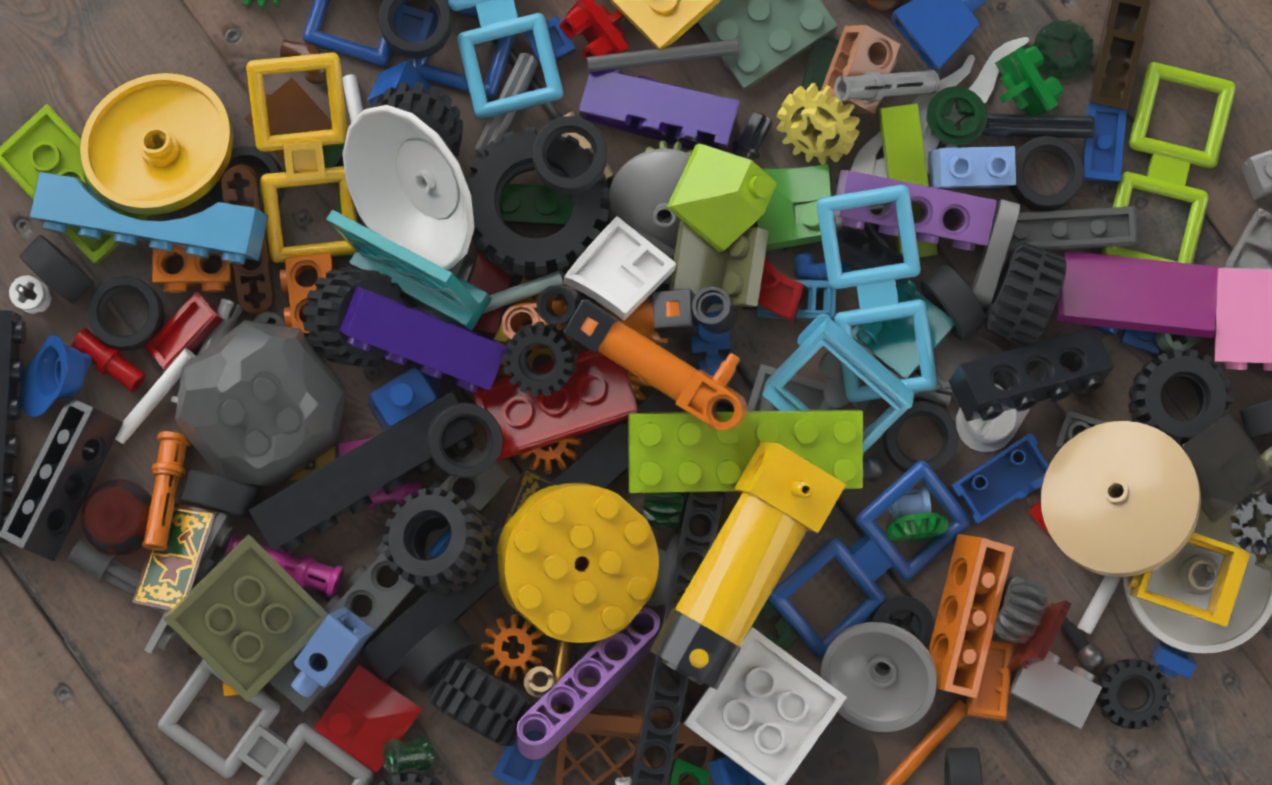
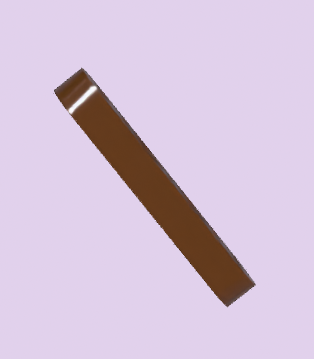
M238 164L232 166L222 178L221 187L224 203L233 204L232 200L238 201L240 199L238 187L231 186L230 181L236 178L237 173H241L242 179H249L250 184L244 188V198L247 200L252 197L254 203L243 202L238 205L256 208L263 212L257 173L247 165ZM266 229L260 253L262 258L260 266L248 268L245 265L233 263L238 301L240 306L250 314L265 312L272 305L275 298ZM264 273V278L259 277L257 280V287L260 293H266V297L261 300L260 305H256L254 299H248L247 294L253 290L252 278L244 281L243 276L253 277Z

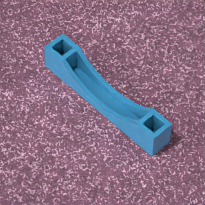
M44 172L39 173L30 214L31 218L43 223L42 229L65 234L66 228L78 230L79 236L101 240L102 234L114 236V242L130 246H136L137 240L150 242L149 248L172 252L173 246L186 248L185 254L199 258H208L209 252L222 254L221 260L244 265L245 259L259 261L268 215L256 208L221 202L203 212L182 219L161 222L138 220L117 213L98 196L90 185L77 178Z

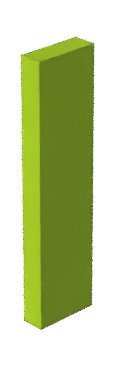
M918 103L878 109L887 178L929 187ZM912 201L911 206L915 222L921 215V208L917 202ZM895 236L897 252L903 255L901 238ZM917 240L919 258L938 255L937 244Z

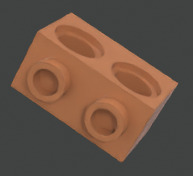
M867 25L845 26L821 92L828 85L831 87V95L836 96L834 84L839 76H861L867 71H878L880 74L891 73L896 65V56L901 44ZM883 97L879 101L868 102L864 98L842 100L841 102L844 105L853 104L855 106L851 112L852 114H875Z

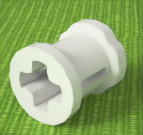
M30 275L16 278L9 289V297L12 303L30 314L46 311L52 301L49 287ZM28 289L37 294L34 301L24 296Z

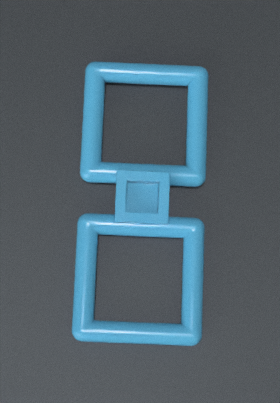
M447 0L450 9L453 11L475 6L477 9L481 27L461 32L457 37L469 92L477 118L486 119L557 101L563 97L558 67L546 19L543 14L535 13L518 18L514 0ZM533 30L547 87L488 102L474 45Z
M896 185L820 198L817 201L816 207L829 286L832 289L856 286L860 308L837 313L834 322L853 338L851 326L912 316L921 376L901 379L900 381L914 393L934 390L938 385L926 303L920 299L898 302L895 282L898 279L915 277L921 271L908 187ZM895 202L904 263L843 273L833 212ZM841 362L848 401L855 403L882 398L869 385L860 386L859 377Z

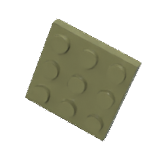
M248 534L163 619L248 703L310 641L329 614Z

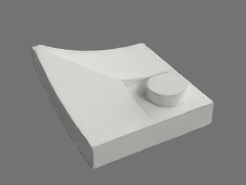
M617 216L581 254L564 276L563 283L596 300L624 321L674 272L676 263Z

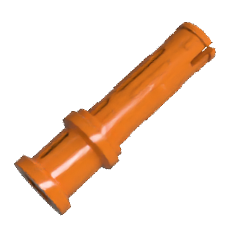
M170 431L158 433L157 441L160 442L157 461L151 467L152 475L156 478L142 547L155 551H165L168 548L167 543L178 482L182 481L186 476V469L183 468L186 449L192 444L186 435Z

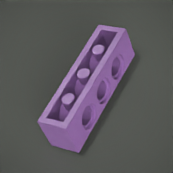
M850 170L840 171L836 195L896 185L907 186L911 202H917L921 208V215L914 222L916 240L938 244L939 237L952 239V247L975 251L976 244L988 246L997 200ZM895 202L884 203V208L878 215L872 214L869 206L833 212L834 216L842 217L841 225L864 229L865 222L880 225L879 233L900 237ZM951 208L957 214V223L954 228L948 230L943 224V215Z

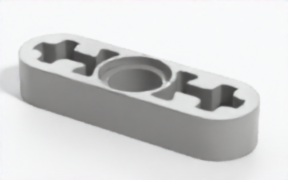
M1003 199L999 201L989 243L984 248L972 286V292L985 309H988L991 304L1020 209V204Z

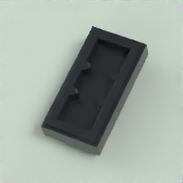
M844 226L837 236L840 259L854 266L857 270L904 263L902 254ZM902 279L895 280L896 288L898 287Z

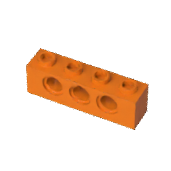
M957 534L928 650L937 671V689L977 699L1014 550L1013 546L981 537Z

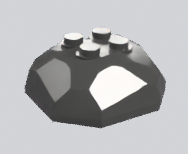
M245 320L183 365L175 422L218 477L246 485L278 488L338 444L346 388L324 359L315 352V347L309 344L307 337L300 328Z

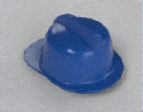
M56 335L48 337L41 350L27 367L20 385L22 409L26 415L33 418L42 416L56 399L78 394L82 389L85 374L92 362L90 355L81 353L72 346L65 345L62 339Z

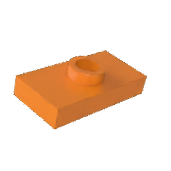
M991 640L977 699L967 696L965 716L1001 722L1006 720L1013 643Z

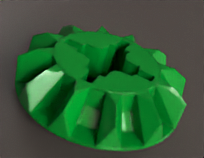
M938 513L907 515L893 520V524L886 527L887 537L896 542L931 539V537L940 536L949 529L948 518L939 517Z

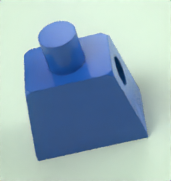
M912 0L896 9L892 14L890 22L927 68L935 70L938 74L978 29L980 24L972 13L984 5L986 0Z
M416 366L371 393L367 405L383 431L387 430L445 396L446 394L436 377L419 371L420 366Z

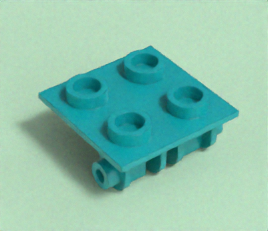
M906 278L896 288L898 302L920 299L926 303L934 350L955 327V324L951 317L916 291V285ZM912 316L860 324L852 330L854 339L864 347L869 348L875 356L904 379H908L920 366Z

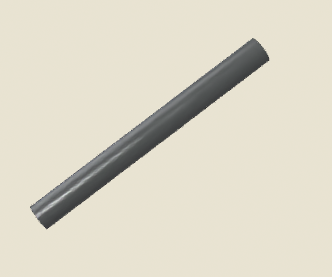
M737 39L586 57L588 72L738 55L739 43Z

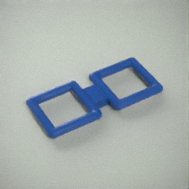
M314 0L303 32V40L306 43L379 66L388 64L392 49L384 40L383 35H381L378 47L375 49L320 32L330 0ZM409 0L405 1L394 13L393 25L395 31L401 38L409 42H420L428 39L437 28L438 16L436 10L432 5L429 12L407 6ZM476 6L456 11L479 18ZM516 34L499 38L486 80L483 82L487 99H493L497 95ZM430 56L421 59L413 58L412 65L425 80L470 93L466 76L427 65Z
M918 461L857 515L856 522L865 535L853 546L847 549L840 539H830L771 592L769 596L770 602L817 657H824L826 650L836 636L849 627L863 623L886 601L885 594L875 581L891 566L901 579L909 581L957 538V534H963L971 526L970 517L927 462ZM921 480L953 522L949 524V529L945 533L936 536L907 562L875 520ZM835 557L866 595L867 599L821 639L788 597Z

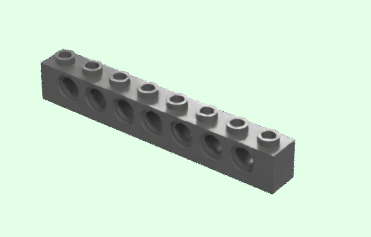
M474 447L470 452L467 450L461 452L454 461L460 463L473 462L480 458L483 453ZM494 463L492 468L479 476L461 478L449 475L445 481L438 478L430 486L429 490L433 492L434 488H441L448 493L451 491L455 494L456 484L463 479H470L475 483L476 491L466 501L479 510L478 513L482 514L512 479ZM450 523L443 529H432L428 534L424 544L426 560L433 559L427 553L449 528ZM383 541L375 549L374 554L377 558L367 569L362 565L349 579L348 583L352 587L342 598L338 594L335 595L324 607L328 614L344 606L355 614L353 603L357 597L367 595L373 602L371 613L366 617L359 618L375 631L351 662L417 588V586L402 579L401 575H399L398 582L393 587L384 588L380 584L378 579L380 571L393 563L385 557L384 551L389 546L384 544ZM303 647L269 683L304 713L309 712L333 683L325 688L319 686L311 698H306L293 689L291 683L301 671L294 665V662L304 649ZM322 654L323 660L328 663L326 657Z

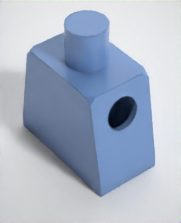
M345 606L330 613L294 662V665L301 671L291 683L293 689L302 696L311 698L319 686L325 688L335 682L375 630ZM322 654L326 657L328 663L323 660Z

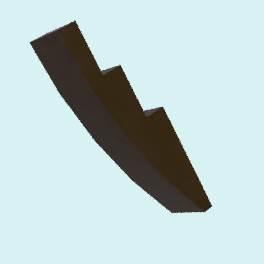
M1108 1L1089 96L1090 103L1124 111L1127 110L1144 41L1143 32L1151 1Z

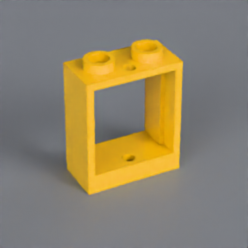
M1192 533L1187 542L1188 544L1224 555L1206 610L1147 591L1152 571L1128 577L1127 586L1131 587L1129 596L1215 625L1227 627L1250 553L1241 548Z

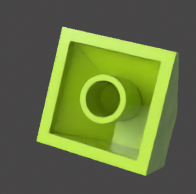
M697 144L667 208L718 252H722L764 214L777 182L752 160L703 144Z

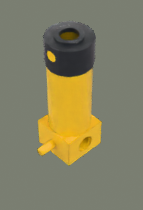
M761 442L734 487V490L742 495L676 608L670 612L649 651L662 658L660 662L697 684L702 685L704 682L717 690L738 655L743 640L807 531L815 533L820 531L846 484L779 443Z

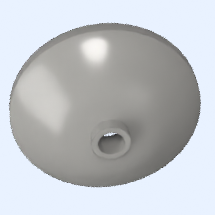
M655 149L641 153L625 163L617 172L610 186V221L618 216L635 231L646 233L675 250L680 218L673 212H671L672 215L668 218H661L657 213L663 209L670 211L667 205L691 154L675 149Z
M866 622L849 627L835 637L823 657L821 678L847 697L837 712L847 721L860 728L875 732H893L905 729L918 722L927 713L935 698L937 671L930 653L915 636L898 626L882 622ZM884 662L889 665L890 669L884 670L878 663Z

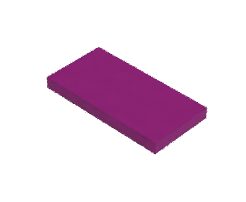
M1065 251L1064 258L1066 259L1067 272L1060 292L1057 322L1213 338L1217 307L1218 268L1220 267Z

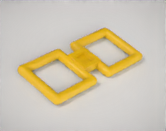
M332 52L260 59L248 62L246 71L256 147L261 152L284 150L286 172L265 174L260 180L264 214L268 215L266 232L270 259L275 263H282L287 258L329 253L333 257L354 255L357 251L346 240L284 247L277 188L338 182L342 215L358 223L357 209L346 185L344 166L325 168L323 146L345 143L348 131L339 56ZM325 69L332 129L270 136L263 75Z

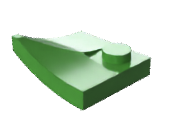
M829 165L788 169H762L777 182L764 214L757 220L758 228L769 231L766 251L821 242L816 204L820 198L834 196L832 171Z

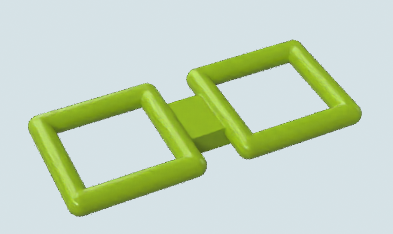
M1152 62L1147 66L1129 138V146L1133 150L1151 154L1146 176L1129 171L1121 174V181L1118 183L1113 207H1128L1134 188L1192 203L1178 261L1122 247L1102 248V255L1193 264L1209 195L1204 190L1185 186L1190 164L1211 169L1218 163L1236 86L1232 81L1158 62ZM1160 79L1219 94L1205 152L1146 137Z

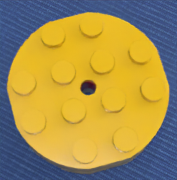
M587 483L552 485L529 496L504 525L496 552L498 554L500 578L498 581L508 604L537 630L552 638L573 643L599 641L625 629L650 600L655 589L659 570L658 548L655 536L647 520L619 494ZM579 557V558H580V562H579V564L575 567V561H576V559Z

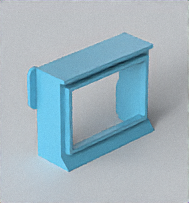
M827 314L818 315L798 336L797 342L799 347L766 380L762 396L779 411L810 410L791 394L784 385L822 346L826 347L891 405L873 424L863 431V454L908 408L912 407L914 398L913 391L832 321Z

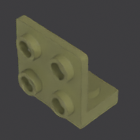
M680 219L674 254L676 267L671 274L669 291L691 289L696 296L703 288L710 286L719 287L728 294L735 306L757 307L769 231L761 228H748L725 251L718 252Z

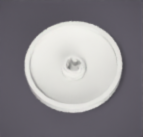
M1201 498L1200 514L1193 533L1241 548L1230 533V516L1234 514L1238 506L1220 499ZM1186 543L1181 551L1171 560L1152 571L1146 590L1206 610L1224 555ZM1250 553L1227 627L1215 625L1129 596L1131 587L1127 586L1128 577H1123L1125 594L1132 612L1140 624L1152 636L1173 648L1204 654L1222 652L1241 645L1253 637L1265 625L1272 614V573L1254 565L1256 556Z

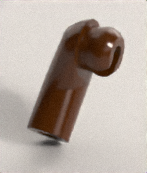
M285 39L282 41L280 58L321 54L319 49L313 45ZM309 70L306 72L305 78L309 83L321 84L326 79V70Z

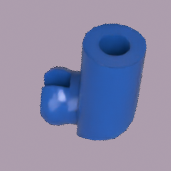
M802 253L793 258L796 268L793 271L799 278L828 281L825 262L814 264V257L811 253ZM841 260L842 272H850L851 265Z

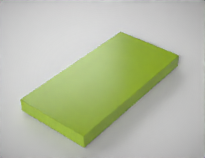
M48 104L41 108L0 146V165L33 200L40 172L77 178L90 185L98 194L82 166L80 155L81 139ZM98 194L106 204L121 215L138 220H146L150 216L123 211L105 201ZM66 228L65 234L95 265H98L120 244L113 241L114 236L102 234L101 240L79 236L77 229Z

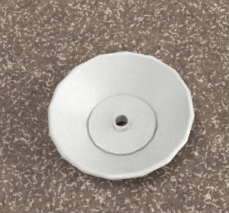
M390 105L364 109L348 127L342 153L346 185L360 218L368 229L446 270L452 269L468 253L475 228L472 196L458 160L439 134L413 113Z

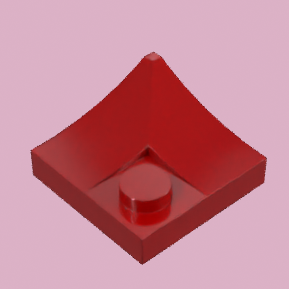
M358 665L313 729L377 773L423 709Z

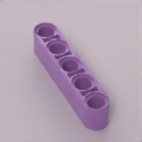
M643 607L625 629L613 636L600 640L521 717L517 725V747L524 757L536 760L546 756L651 652L649 648L658 635L660 628L659 616L653 609ZM640 625L646 626L651 632L642 635L634 632L633 628ZM616 651L623 654L625 658L614 661L606 655ZM589 677L595 679L598 684L594 687H585L579 681ZM558 704H566L572 710L566 714H558L552 708ZM535 730L543 733L544 738L539 741H530L525 737V734Z

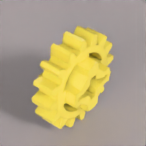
M811 83L807 90L799 86L793 94L789 93L776 117L781 120L777 126V131L786 132L787 135L782 142L783 144L792 143L795 146L792 154L797 155L801 151L806 153V162L810 163L815 156L818 157L821 165H825L829 157L836 163L843 154L847 155L850 152L855 140L859 136L860 131L855 128L860 119L856 116H850L855 106L853 104L844 105L841 102L842 100H838L836 96L831 95V87L826 85L822 92L818 91L815 83ZM799 108H805L800 114H797ZM836 134H840L839 139L832 142L831 139H834Z

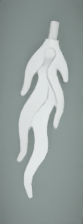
M1023 37L1006 42L993 51L978 78L969 88L982 99L984 104L994 89L999 73L995 62L1021 46L1027 45L1029 38ZM969 55L960 69L941 79L936 93L944 88L960 84L971 71L975 60L974 55ZM925 93L920 94L912 104L918 103L928 175V152L936 150L940 139L935 135H931V129L926 121L928 104L935 94ZM954 103L952 112L944 118L953 120L955 124L965 115L958 114ZM881 131L860 149L850 171L887 178L884 157L876 160V155L883 146ZM947 144L945 148H957V145ZM884 203L871 205L869 209L871 212L883 210ZM836 216V228L838 231L843 226L841 225L842 217Z

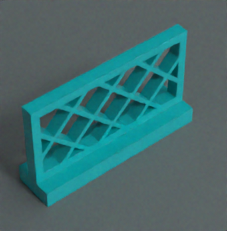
M332 210L326 218L337 232L357 251L349 261L355 269L380 271L382 274L392 277L391 282L398 283L402 288L401 294L472 331L491 302L492 298L486 292L344 215Z

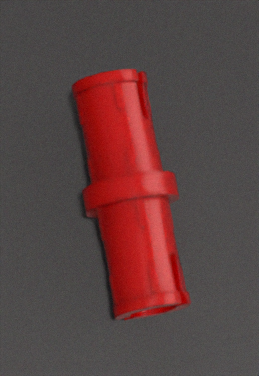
M89 329L81 330L74 338L71 346L81 353L90 355L92 362L96 365V370L100 374H108L131 393L135 392L144 382L146 373L140 371L121 356L122 351L119 348L108 346L101 339L93 335Z

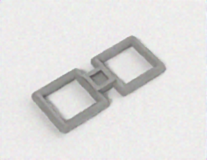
M204 659L158 722V728L161 732L224 778L233 777L244 762L262 775L256 785H275L306 742L354 777L355 780L351 785H370L374 779V774L371 770L306 723L299 724L287 741L269 729V725L280 711V705L262 690L250 700V702L261 709L260 713L228 758H223L177 724L211 674H214L229 685Z

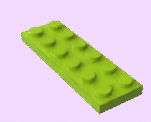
M734 411L716 412L718 417L724 421H729L734 415ZM748 411L742 424L729 430L714 429L689 412L628 413L629 492L736 491L734 490L735 485L761 442L779 443L845 483L844 489H863V411Z

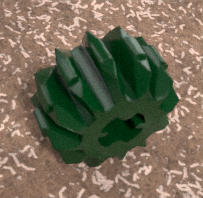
M684 492L645 493L643 517L649 525L655 527V529H677L682 519Z

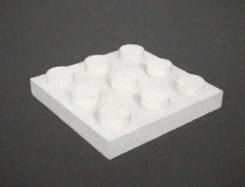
M751 627L740 646L741 649L718 689L716 690L708 686L682 724L765 785H785L847 697Z

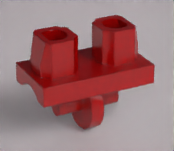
M578 0L559 24L567 38L574 39L582 33L589 42V45L581 51L585 61L586 57L624 53L629 48L622 38L626 33L618 24L625 16L620 10L610 14L603 4L598 6L594 0Z

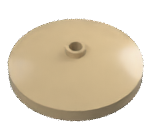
M1114 421L1099 424L1082 431L1070 439L1051 461L1041 490L1043 519L1049 534L1059 549L1082 568L1093 573L1112 577H1128L1147 573L1171 560L1190 539L1196 527L1201 507V491L1198 476L1192 462L1181 446L1170 436L1154 427L1130 421ZM1122 489L1123 495L1121 497L1112 498L1116 490Z

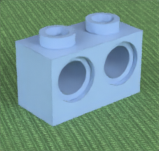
M1015 146L939 148L928 152L929 187L938 189L1004 188L1016 185Z

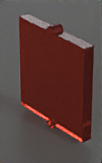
M1064 600L1056 604L1050 603L1048 607H1045V613L1042 615L1041 624L1036 628L1035 635L1030 637L1024 644H1017L1006 667L1011 671L1020 668L1027 669L1029 665L1044 661L1072 604Z

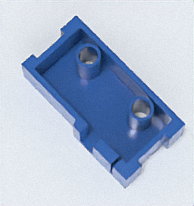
M1032 433L1027 434L948 487L955 498L960 497L972 515L970 519L974 525H977L1011 501H1019L1043 485V480L1050 464L1046 462L1036 447L1039 443ZM1013 454H1017L1020 457L1019 463L1013 460ZM975 479H979L982 482L981 488L975 486Z

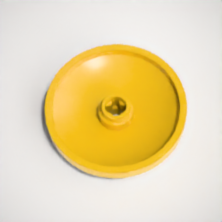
M178 74L146 75L131 80L113 90L91 113L81 138L80 155L82 166L94 189L111 205L123 211L141 215H158L173 212L203 197L222 177L232 155L234 142L233 127L221 100L203 83Z

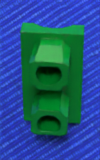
M1021 46L995 62L1002 74L1000 79L1007 89L1005 93L999 96L1001 102L1004 103L1012 98L1019 110L1023 109L1027 115H1041L1058 105L1056 100L1064 92L1056 78L1051 76L1043 80L1036 68L1044 64V57L1037 46L1027 49Z

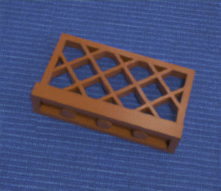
M563 704L561 714H566L572 709ZM595 707L570 731L572 733L585 734L593 746L576 758L567 747V734L558 745L554 785H563V777L575 767L589 782L588 785H598L614 771L620 778L627 777L619 767L635 755L637 746L632 739H638L643 712ZM652 713L651 722L660 730L668 729L671 725V715ZM681 716L676 744L682 745L674 751L673 759L684 761L679 754L690 745L707 747L705 761L698 767L708 771L710 774L707 763L714 760L715 747L682 724L686 717ZM593 735H600L605 737H603L600 741H597ZM612 737L623 738L632 749L616 763L602 747ZM598 750L611 767L596 779H593L581 762ZM643 754L644 763L649 768L658 769L662 766L664 759L656 766H653ZM565 755H567L572 763L564 769ZM688 774L679 781V784L685 785L692 779L697 785V781L692 775ZM711 774L709 776L708 785H711Z

